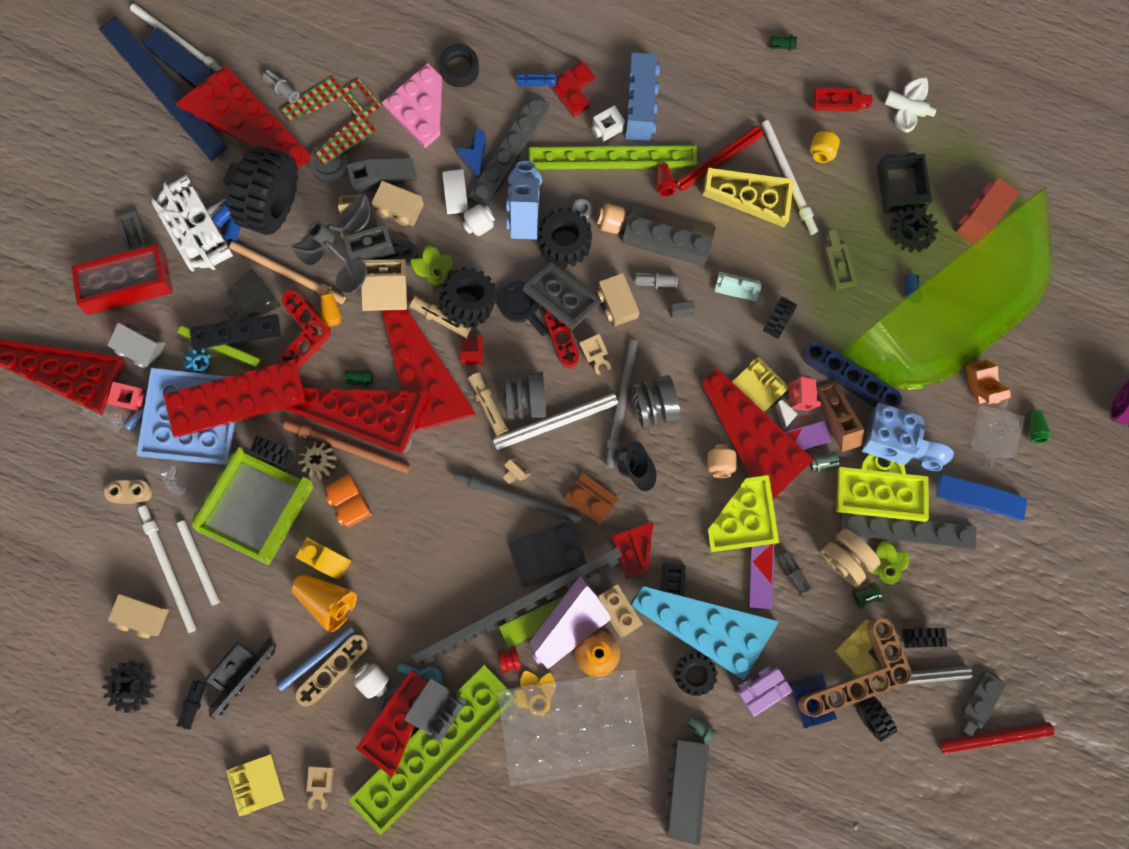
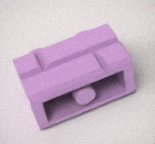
M767 666L758 672L759 677L751 681L749 678L738 685L740 689L736 691V694L752 717H755L793 692L777 667L771 669L770 666Z

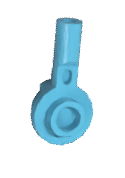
M399 663L397 667V672L408 675L411 670H414L427 681L431 678L439 684L442 682V673L436 667L429 666L420 670Z

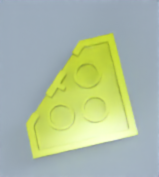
M769 475L746 478L741 487L708 529L711 552L780 543Z

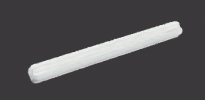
M614 393L497 436L493 438V443L497 450L616 406L618 403L617 397Z

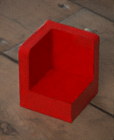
M478 334V339H462V351H460L461 364L484 365L482 334Z

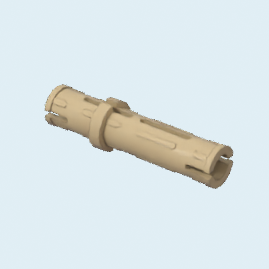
M418 296L413 298L410 308L425 315L429 321L434 320L466 339L471 334L472 326L464 328V324H460V327H457L444 320V318H448V315L443 316L442 310L438 308V305L430 304Z
M478 372L468 377V381H470L476 394L475 399L480 402L496 437L509 432L491 396L492 391L487 388L481 373Z

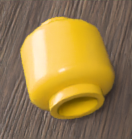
M831 130L817 132L810 146L811 156L820 163L833 160L836 157L840 139Z

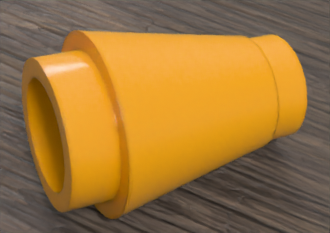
M333 294L320 296L321 317L329 327L342 324L341 318L343 317Z

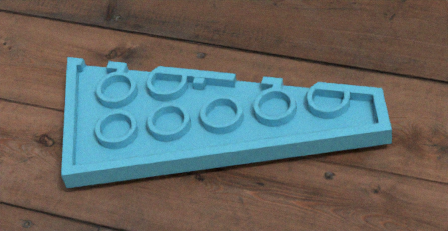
M640 586L630 603L633 609L706 657H709L741 680L746 679L779 622Z

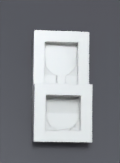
M464 169L444 171L443 182L447 214L468 211Z

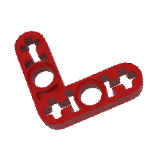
M288 290L282 296V304L304 331L280 355L278 363L286 362L288 358H292V360L295 359L297 361L299 369L328 340L331 329L303 294L298 291ZM292 296L295 297L294 301L297 303V305L291 304ZM309 310L310 319L304 322L302 314L304 311ZM313 324H314L316 327L322 328V329L320 330L321 333H322L321 336H320V335H317V334H318V330H317L315 327L312 326ZM303 341H307L309 344V348L305 353L300 349Z

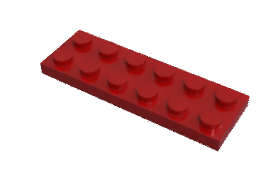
M295 359L163 394L172 434L175 438L307 403Z

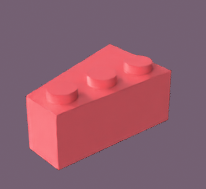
M1000 178L993 184L989 182L981 192L984 194L981 199L977 197L969 207L972 209L969 215L965 213L957 223L960 227L956 233L976 248L994 231V226L1003 218L1005 211L1009 209L1020 193Z

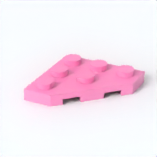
M428 63L382 102L383 107L424 148L438 138L441 131L443 80L442 76Z

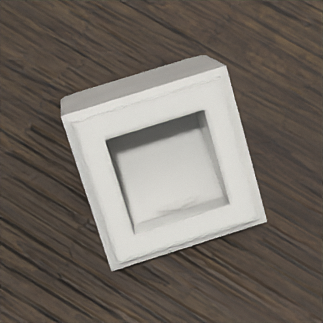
M780 400L775 406L779 422L784 430L798 414L783 400Z

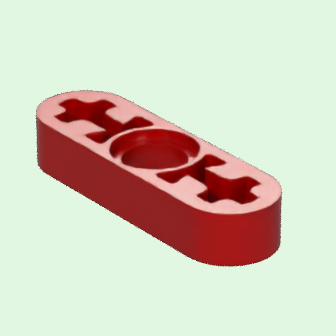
M547 310L545 312V323L559 361L564 367L573 368L578 364L579 353L571 331L559 319V327L556 328L554 321L549 320L551 313ZM560 332L568 335V340L564 343H559L555 338ZM568 347L570 355H575L572 362H569L568 359H563L566 357L564 349Z

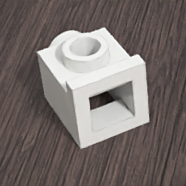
M614 105L593 117V126L591 128L595 137H601L604 142L618 133L625 132L626 122Z

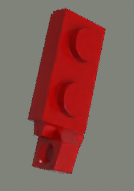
M814 88L813 111L855 112L863 108H870L872 104V95H862L856 89Z

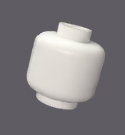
M477 204L464 213L465 222L462 224L469 234L473 232L476 236H481L494 227L493 221L496 219L487 205Z
M366 663L354 675L356 678L354 681L355 687L366 698H372L375 695L379 698L388 689L386 684L389 677L377 664L369 665Z

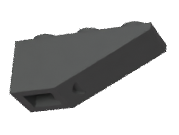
M412 158L369 159L347 165L351 184L356 194L376 190L382 181L395 185L418 179Z

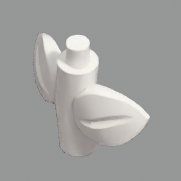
M920 77L907 83L904 87L903 95L889 90L884 104L898 110L894 120L896 126L903 132L908 133L915 128L918 122L917 116L925 117L929 115L934 117L936 113V108L930 107V103L924 102L928 93L927 77Z

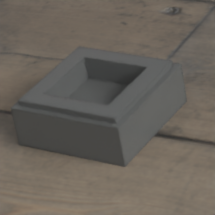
M694 301L673 303L670 309L671 318L693 314L695 309Z

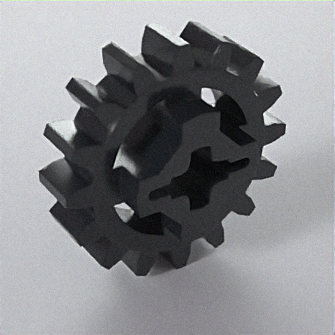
M907 206L904 211L900 210L897 216H894L892 219L893 223L889 229L894 232L890 237H896L895 245L902 244L901 250L908 247L909 253H912L916 248L919 253L924 248L927 249L936 240L934 235L937 234L938 229L934 227L938 222L931 221L933 214L926 215V208L919 211L918 206H915L913 210H911L910 206ZM926 236L925 239L918 241L919 238Z
M128 661L127 665L119 663V669H110L113 675L105 676L104 679L109 682L108 685L102 686L103 689L108 690V693L103 695V697L111 699L107 704L108 706L116 705L115 711H122L124 708V713H129L132 709L134 711L141 710L140 705L147 706L149 704L146 698L154 697L150 690L156 688L157 685L151 684V681L155 679V676L148 675L151 669H142L144 663H137L135 665L134 661ZM133 671L136 672V674H132L131 676H129L128 674H125V672ZM129 697L131 700L133 699L134 701L128 703L124 702L123 700Z

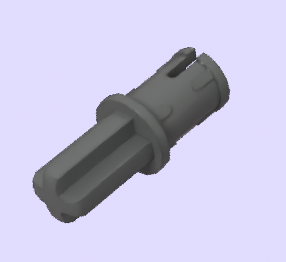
M785 551L780 554L778 559L788 575L786 577L787 579L790 578L799 596L810 591L812 587H810L801 572L803 569L798 567L791 553Z

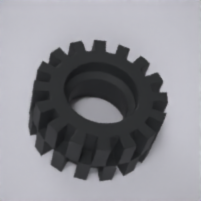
M782 296L763 331L779 339L798 304Z
M260 436L255 437L249 450L250 454L284 469L287 468L294 453Z
M946 628L903 629L904 648L947 647Z
M688 654L682 657L676 665L677 667L674 671L675 681L678 687L689 695L701 696L707 694L714 688V684L717 683L716 676L718 672L715 669L716 666L709 657L703 654ZM694 665L700 666L705 673L703 681L698 684L691 683L687 677L688 669Z
M876 697L867 698L856 705L857 712L864 721L863 723L878 741L882 742L897 732L896 724L892 720L891 715L887 713L886 708L882 706L880 701L878 702Z

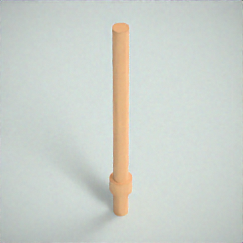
M232 241L229 246L230 249L318 292L319 296L333 294L335 301L343 304L346 299L345 296L333 291L332 287L324 283L319 284L235 241Z

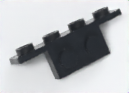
M273 314L254 318L246 317L242 320L222 321L216 324L191 327V346L196 350L281 336L279 316Z
M271 637L256 654H253L243 645L236 642L206 677L207 682L222 692L208 709L209 716L212 719L226 711L229 706L228 702L233 696L237 697L243 691L246 681L257 675L260 665L264 660H269L274 655L277 645Z

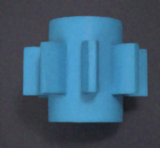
M190 346L186 354H182L186 360L182 363L183 366L189 368V371L192 373H196V371L204 373V370L211 366L208 360L211 354L207 351L205 352L204 348L194 350Z

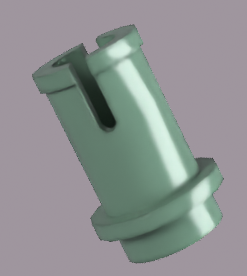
M836 452L820 456L814 454L812 456L814 460L809 464L812 471L816 470V472H819L823 468L839 466V459Z
M694 716L690 717L685 727L686 730L702 738V742L707 741L710 743L716 732L712 725L709 727L694 718Z

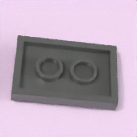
M553 262L549 263L523 287V291L571 330L594 311L601 301Z

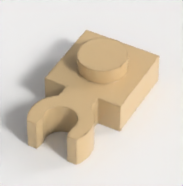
M600 334L579 343L587 362H595L594 371L597 375L601 374L599 371L600 364H604L607 370H611L610 363L603 358L608 352Z
M309 766L306 791L313 792V796L308 801L309 809L314 808V801L316 799L321 801V809H326L328 800L325 792H332L334 767Z

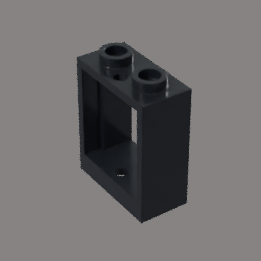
M912 152L903 156L889 154L882 157L877 165L884 213L904 211L907 206H910L911 210L915 206H918L919 210L927 209L932 203L925 154ZM914 168L918 195L892 197L888 170Z

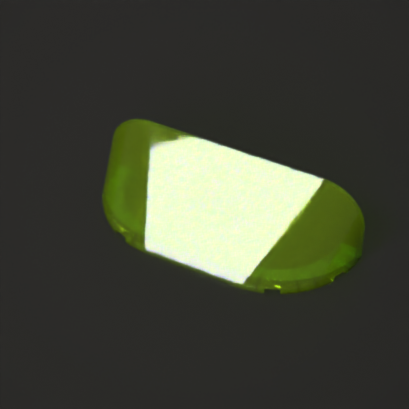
M1047 187L1033 195L855 340L841 355L897 389H917L941 383L964 369L967 364H970L1027 317L1039 304L1047 289L1053 264Z

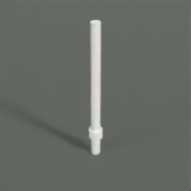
M134 3L130 6L132 12L152 27H157L211 72L215 73L222 68L217 64L216 60L210 56H205Z
M766 120L761 125L784 177L794 179L792 194L800 210L798 212L802 221H805L810 235L818 232L812 218L814 216L810 207H807L769 120Z
M146 505L139 507L138 511L144 523L142 527L145 535H148L187 632L191 633L197 630L158 535L157 531L159 529L156 521L152 520Z

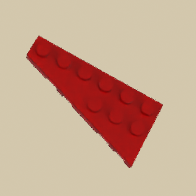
M716 368L701 385L750 478L769 475L774 500L814 459Z
M304 388L307 403L283 410L404 455L429 393Z

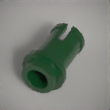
M790 34V36L771 35L770 49H789V51L796 49L797 36H793V34Z
M367 368L364 371L345 370L344 379H347L345 384L361 383L368 386V384L373 383V371H369Z

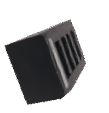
M663 563L661 591L678 592L679 596L685 597V565ZM668 573H678L680 577L668 576ZM667 582L679 583V586L667 585Z

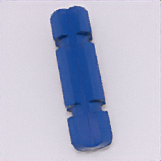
M529 73L527 76L526 74H517L516 83L518 86H527V84L529 86H545L546 84L547 86H555L557 77L554 73H547L546 75L544 73Z

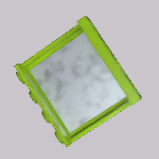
M239 447L236 453L233 452L230 455L225 471L219 473L214 489L206 494L201 510L196 511L194 514L192 526L197 532L264 564L270 565L314 487L311 480L305 477L299 479L245 454L243 449Z

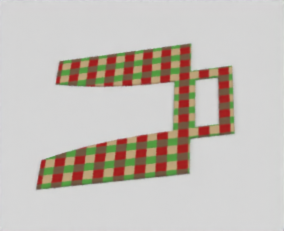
M331 76L300 96L296 102L289 103L280 109V112L287 121L309 114L341 96L354 112L357 118L334 134L314 154L323 166L377 131L367 117L382 106L359 78L343 88L334 76ZM356 86L373 105L366 111L362 109L349 93Z

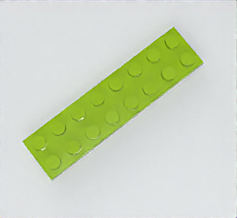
M483 665L455 693L467 700V702L445 734L444 739L438 742L431 735L419 729L409 739L395 777L389 776L380 768L348 800L380 836L516 699L512 692L486 665Z

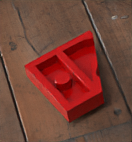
M653 522L611 536L615 548L618 547L622 554L619 561L626 579L648 572Z

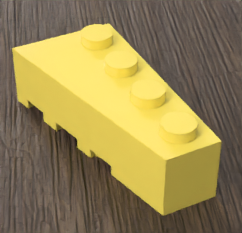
M708 168L705 175L703 196L778 226L785 227L789 222L794 179Z

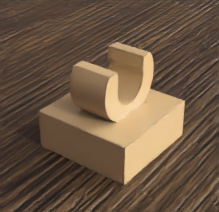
M515 457L504 465L509 472L503 479L510 484L516 479L519 481L526 479L532 472Z

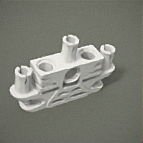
M187 175L170 184L164 182V189L159 194L158 199L155 201L152 198L151 202L185 263L192 272L195 271L196 267L216 270L215 265L233 257L217 225L211 220V217L223 206L222 202L226 201V199L207 209ZM168 199V204L161 207L162 203ZM181 205L184 211L181 212L178 206ZM201 217H205L202 222L198 223V220ZM191 222L194 225V227L190 228L188 223ZM198 239L201 240L203 246L199 244ZM201 255L203 258L199 261H193V258Z

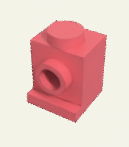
M803 375L788 383L789 406L792 409L809 411L821 406V402L817 401L816 379Z
M113 382L107 404L138 411L140 407H144L146 395L141 388ZM133 394L131 402H129L128 396Z

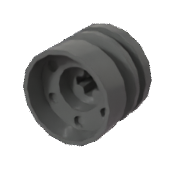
M543 371L528 372L527 382H522L521 374L518 372L516 373L517 383H512L511 373H505L503 401L508 420H514L515 409H519V419H523L524 409H529L531 418L546 417Z
M670 375L654 378V389H651L646 380L642 381V390L638 382L632 383V406L642 429L649 427L648 417L653 426L658 424V415L661 416L664 423L680 420L678 397Z

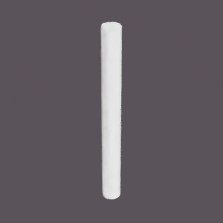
M185 520L178 522V529L211 606L220 603V600Z

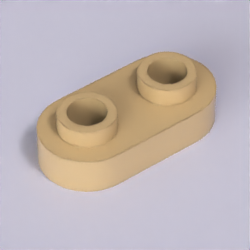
M117 480L107 484L104 495L108 501L115 504L145 503L152 496V487L149 483L142 480ZM140 487L141 492L136 495L135 490ZM118 488V493L113 495V490Z

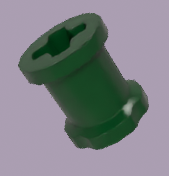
M875 582L870 583V586L861 590H852L854 601L860 609L865 608V605L874 601L881 602L883 600L881 591Z

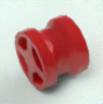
M512 647L510 651L506 652L503 650L498 651L503 673H507L510 669H521L516 647Z

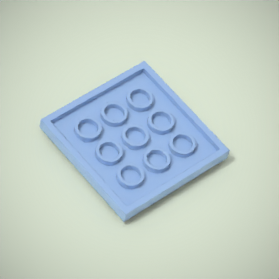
M151 368L136 455L140 457L228 466L236 422L175 438L172 434L163 394L226 378L227 376Z

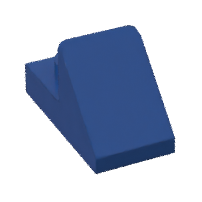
M476 130L475 138L472 137L471 149L457 148L458 157L478 179L482 175L486 144L484 130Z

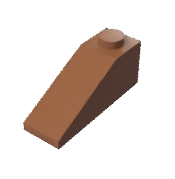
M833 382L817 387V397L821 402V407L832 436L840 450L844 452L863 446L864 428L838 384Z

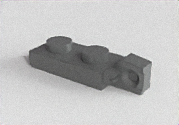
M988 672L981 674L962 709L963 714L961 717L965 720L959 729L961 732L972 736L977 727L980 729L983 727L1006 686L1004 682Z

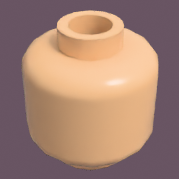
M607 203L603 207H599L595 223L598 224L601 231L618 234L622 228H626L628 216H626L623 207Z
M717 444L714 449L708 451V471L713 474V477L729 478L736 471V452L728 448L726 444Z

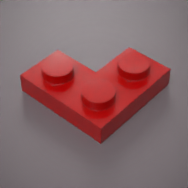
M581 61L557 77L555 86H549L573 118L590 107V102L581 89L593 82L595 75L585 62Z

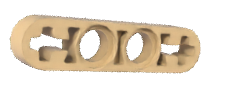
M362 635L350 637L297 690V702L301 706L315 704L366 653L369 647L366 637ZM354 640H362L361 647L363 649L361 651L356 649L352 653L355 656L352 660L350 654L345 652L344 649L347 648L350 651L355 646ZM339 655H343L347 659V665L343 669H339L335 665V659ZM322 672H327L330 675V682L325 686L318 682V676ZM313 681L315 687L321 689V692L319 693L318 690H315L310 695L312 700L304 701L302 699L304 697L303 691H310L314 687L310 684Z

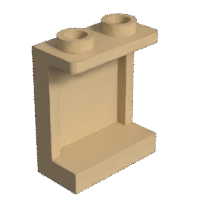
M618 584L599 595L600 602L611 618L609 621L620 638L643 625Z

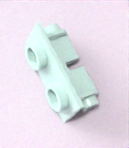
M719 271L714 292L757 302L762 284L758 280Z

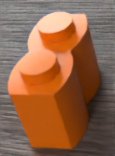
M350 474L325 487L327 491L324 494L330 506L335 505L337 509L335 516L340 525L345 524L346 527L350 528L373 515Z

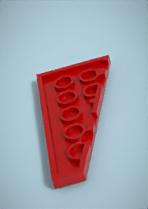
M226 65L176 103L178 108L192 113L200 120L203 119L218 130L242 143L245 142L252 147L264 146L290 155L297 163L298 169L312 159L305 148Z
M382 310L401 390L412 393H429L414 431L476 416L475 411L409 311Z
M0 339V367L101 416L103 415L112 383L117 382L125 363L123 357Z

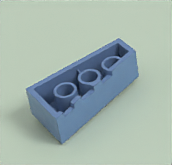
M631 54L626 140L650 141L651 134L656 133L657 121H654V114H657L658 101H655V95H658L659 82H656V76H659L660 63H656L657 54Z

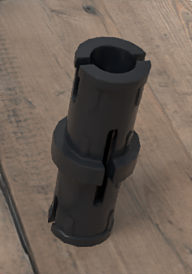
M192 680L187 698L182 702L184 706L176 726H182L183 729L191 730L197 709L201 708L200 701L207 683Z

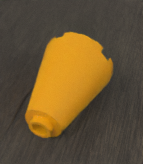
M306 574L296 577L291 585L293 595L317 622L330 632H334L346 622L348 618L345 617V614L348 610L353 611L357 601V595L352 590Z
M596 630L575 647V661L584 673L594 677L605 676L612 672L619 662V645L609 633ZM596 649L603 650L604 654L601 658L595 656L594 652Z

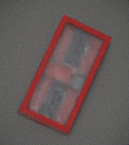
M158 244L71 266L76 304L87 315L173 293L167 256Z

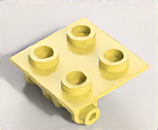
M760 357L752 361L732 381L763 412L789 389V386Z
M271 754L226 770L239 816H244L285 800Z

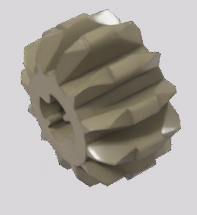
M313 442L312 449L305 445L307 453L300 452L299 454L304 458L298 461L300 466H304L301 471L304 474L308 473V477L311 479L317 476L319 480H322L323 473L327 476L331 475L328 470L329 468L336 469V465L331 463L337 460V456L332 455L334 449L332 447L327 448V444L324 442L320 447L317 442ZM316 457L322 458L320 459L322 462L319 465L314 460Z

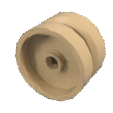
M844 528L835 536L836 544L828 543L821 550V554L836 573L848 583L857 587L866 579L865 571L873 572L880 565V560L875 552L858 535Z

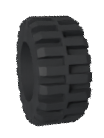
M264 146L253 147L244 154L243 160L239 162L238 169L234 173L228 199L230 202L228 206L231 213L230 217L236 225L264 235L273 234L281 228V224L285 222L287 214L290 213L297 190L298 167L290 155Z

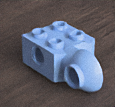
M530 161L518 162L508 177L510 186H508L507 229L511 230V238L537 239L539 188L543 179L541 173L535 168L534 163Z
M878 403L870 413L862 452L902 465H906L912 458L922 461V467L931 471L941 470L943 465L950 462L954 455L951 448L940 442L923 440L925 423L922 416L882 403Z

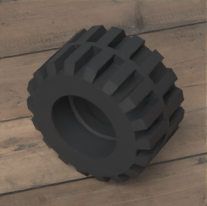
M558 208L557 213L553 210L549 212V217L545 215L543 223L539 225L538 246L541 249L542 256H546L547 262L554 261L555 265L563 264V268H567V264H571L572 267L576 266V261L581 263L584 260V256H588L589 249H591L592 231L590 222L587 223V218L584 215L580 217V212L577 210L573 213L572 208H567V211ZM561 230H568L573 232L578 239L569 246H561L552 237Z
M462 267L461 271L456 269L453 271V274L449 273L439 296V307L442 309L443 316L448 315L447 320L449 322L455 321L456 326L460 327V324H464V328H469L470 325L477 327L479 323L483 324L486 318L490 317L496 301L497 291L495 290V284L490 283L491 278L484 276L485 272L481 270L477 272L476 268L472 267L471 270H467V267ZM458 294H472L478 302L469 303L463 301Z

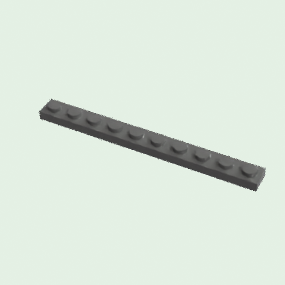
M617 547L412 655L415 663L423 662L424 665H427L436 660V654L442 651L444 654L457 649L455 644L463 640L466 644L478 638L476 633L482 630L487 633L497 628V622L503 619L508 622L518 617V611L524 608L526 611L537 607L539 605L537 601L544 597L547 601L559 595L558 590L565 586L569 590L579 577L586 576L587 579H590L600 573L599 568L605 565L607 568L613 567L620 563L618 558L622 557L621 552Z

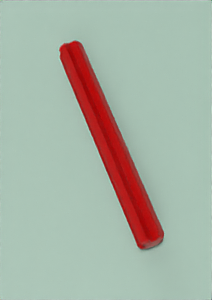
M760 126L750 129L676 181L677 188L680 191H684L706 175L708 168L716 169L762 137L763 130Z
M1050 722L973 734L972 736L967 735L943 739L939 741V747L943 754L1044 738L1054 735V726Z

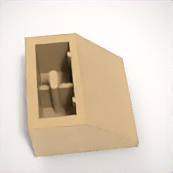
M405 259L362 260L367 267L366 279L361 286L363 311L407 310Z

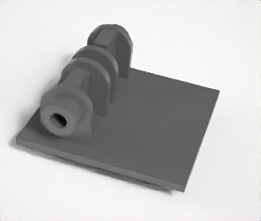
M430 678L405 715L404 720L431 735L434 740L439 742L444 739L445 734L450 726L453 725L452 723L456 720L461 709L464 708L467 700Z

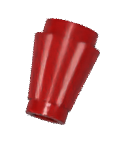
M663 163L657 166L656 191L662 197L672 196L676 192L677 184L669 165Z

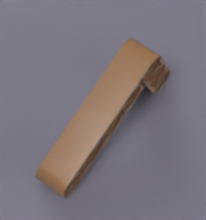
M873 619L867 625V633L880 668L805 694L798 703L799 709L804 715L818 717L909 683L912 677L911 669L894 626L888 619ZM879 623L884 626V633L881 636L876 632V626ZM888 645L893 649V655L890 658L885 654V648ZM896 668H899L902 673L899 680H896L894 677V670ZM876 675L880 678V685L877 688L872 685V679ZM854 683L859 687V692L856 696H853L850 692V688ZM832 691L836 692L838 697L834 704H831L828 699ZM810 699L816 702V708L812 712H809L806 706Z

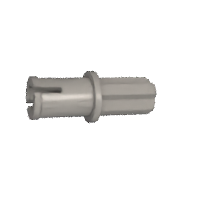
M267 70L262 74L263 80L274 88L275 93L281 94L290 103L298 100L299 92L288 85L286 79H281L271 70Z
M656 272V274L636 273L634 283L637 286H655V289L658 287L677 288L678 274H659V272Z

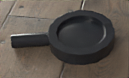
M518 281L506 285L500 291L498 297L501 314L507 320L515 323L529 320L541 336H545L549 331L535 315L539 303L523 291L526 283Z

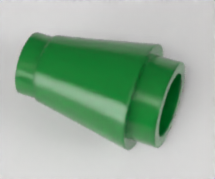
M1042 410L1029 411L1028 438L1031 439V443L1040 444L1048 442L1051 432Z

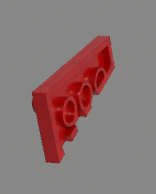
M414 670L410 671L355 748L391 777H395L415 727L404 720V717L428 682Z

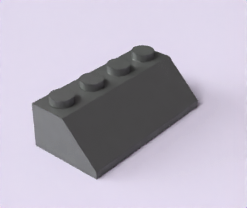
M634 204L625 229L623 244L704 267L710 252L716 226Z
M676 738L675 743H671L670 758H674L673 768L669 767L668 782H671V790L666 792L665 806H669L668 816H664L663 831H666V835L670 839L693 845H700L709 753V745L705 742Z

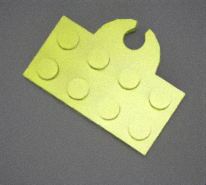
M871 454L863 461L860 469L845 467L837 469L836 512L923 522L929 520L928 476L906 474L904 465L887 459L888 467H882L878 464V457Z

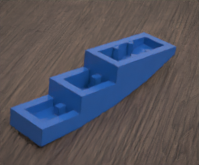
M939 475L935 494L937 498L969 509H979L993 515L1000 514L1015 520H1024L1027 498L949 476Z

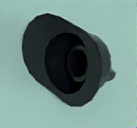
M632 442L628 448L616 452L617 467L620 474L631 478L640 490L650 491L656 483L657 474L656 468L640 442Z

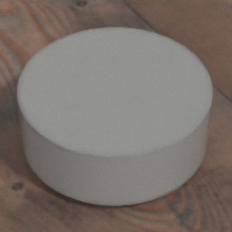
M583 198L573 202L571 206L572 212L575 213L577 210L580 212V217L584 215L588 220L592 215V204Z

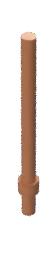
M287 420L284 423L283 429L297 433L299 437L306 440L310 438L321 443L324 442L329 446L406 474L410 470V465L314 431L310 426L304 424L300 426Z

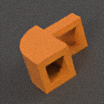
M987 359L966 365L968 384L973 397L979 404L984 402L996 404L1004 399L1011 398L1010 389L999 383L997 365Z

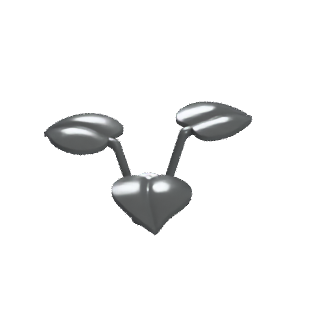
M363 194L346 208L340 218V225L343 227L333 226L330 223L325 226L321 222L315 221L308 228L309 237L293 247L297 257L308 266L318 265L324 259L327 248L334 252L346 264L336 277V286L343 293L352 294L363 285L367 275V267L359 258L350 263L331 245L335 238L332 230L345 232L349 229L352 233H356L363 229L370 218L368 197Z

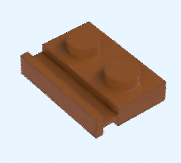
M582 473L564 497V500L600 526L619 498Z

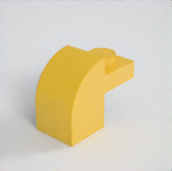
M308 537L295 557L337 580L342 579L351 562L350 559Z

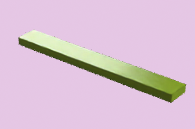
M697 145L529 147V161L534 163L537 170L657 168L658 165L663 163L668 164L669 168H696L698 165Z

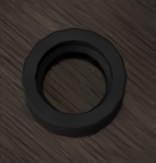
M454 44L447 47L439 58V68L443 80L454 87H465L472 84L479 74V62L475 51L463 44ZM456 57H464L470 60L471 69L465 74L455 75L448 71V62Z

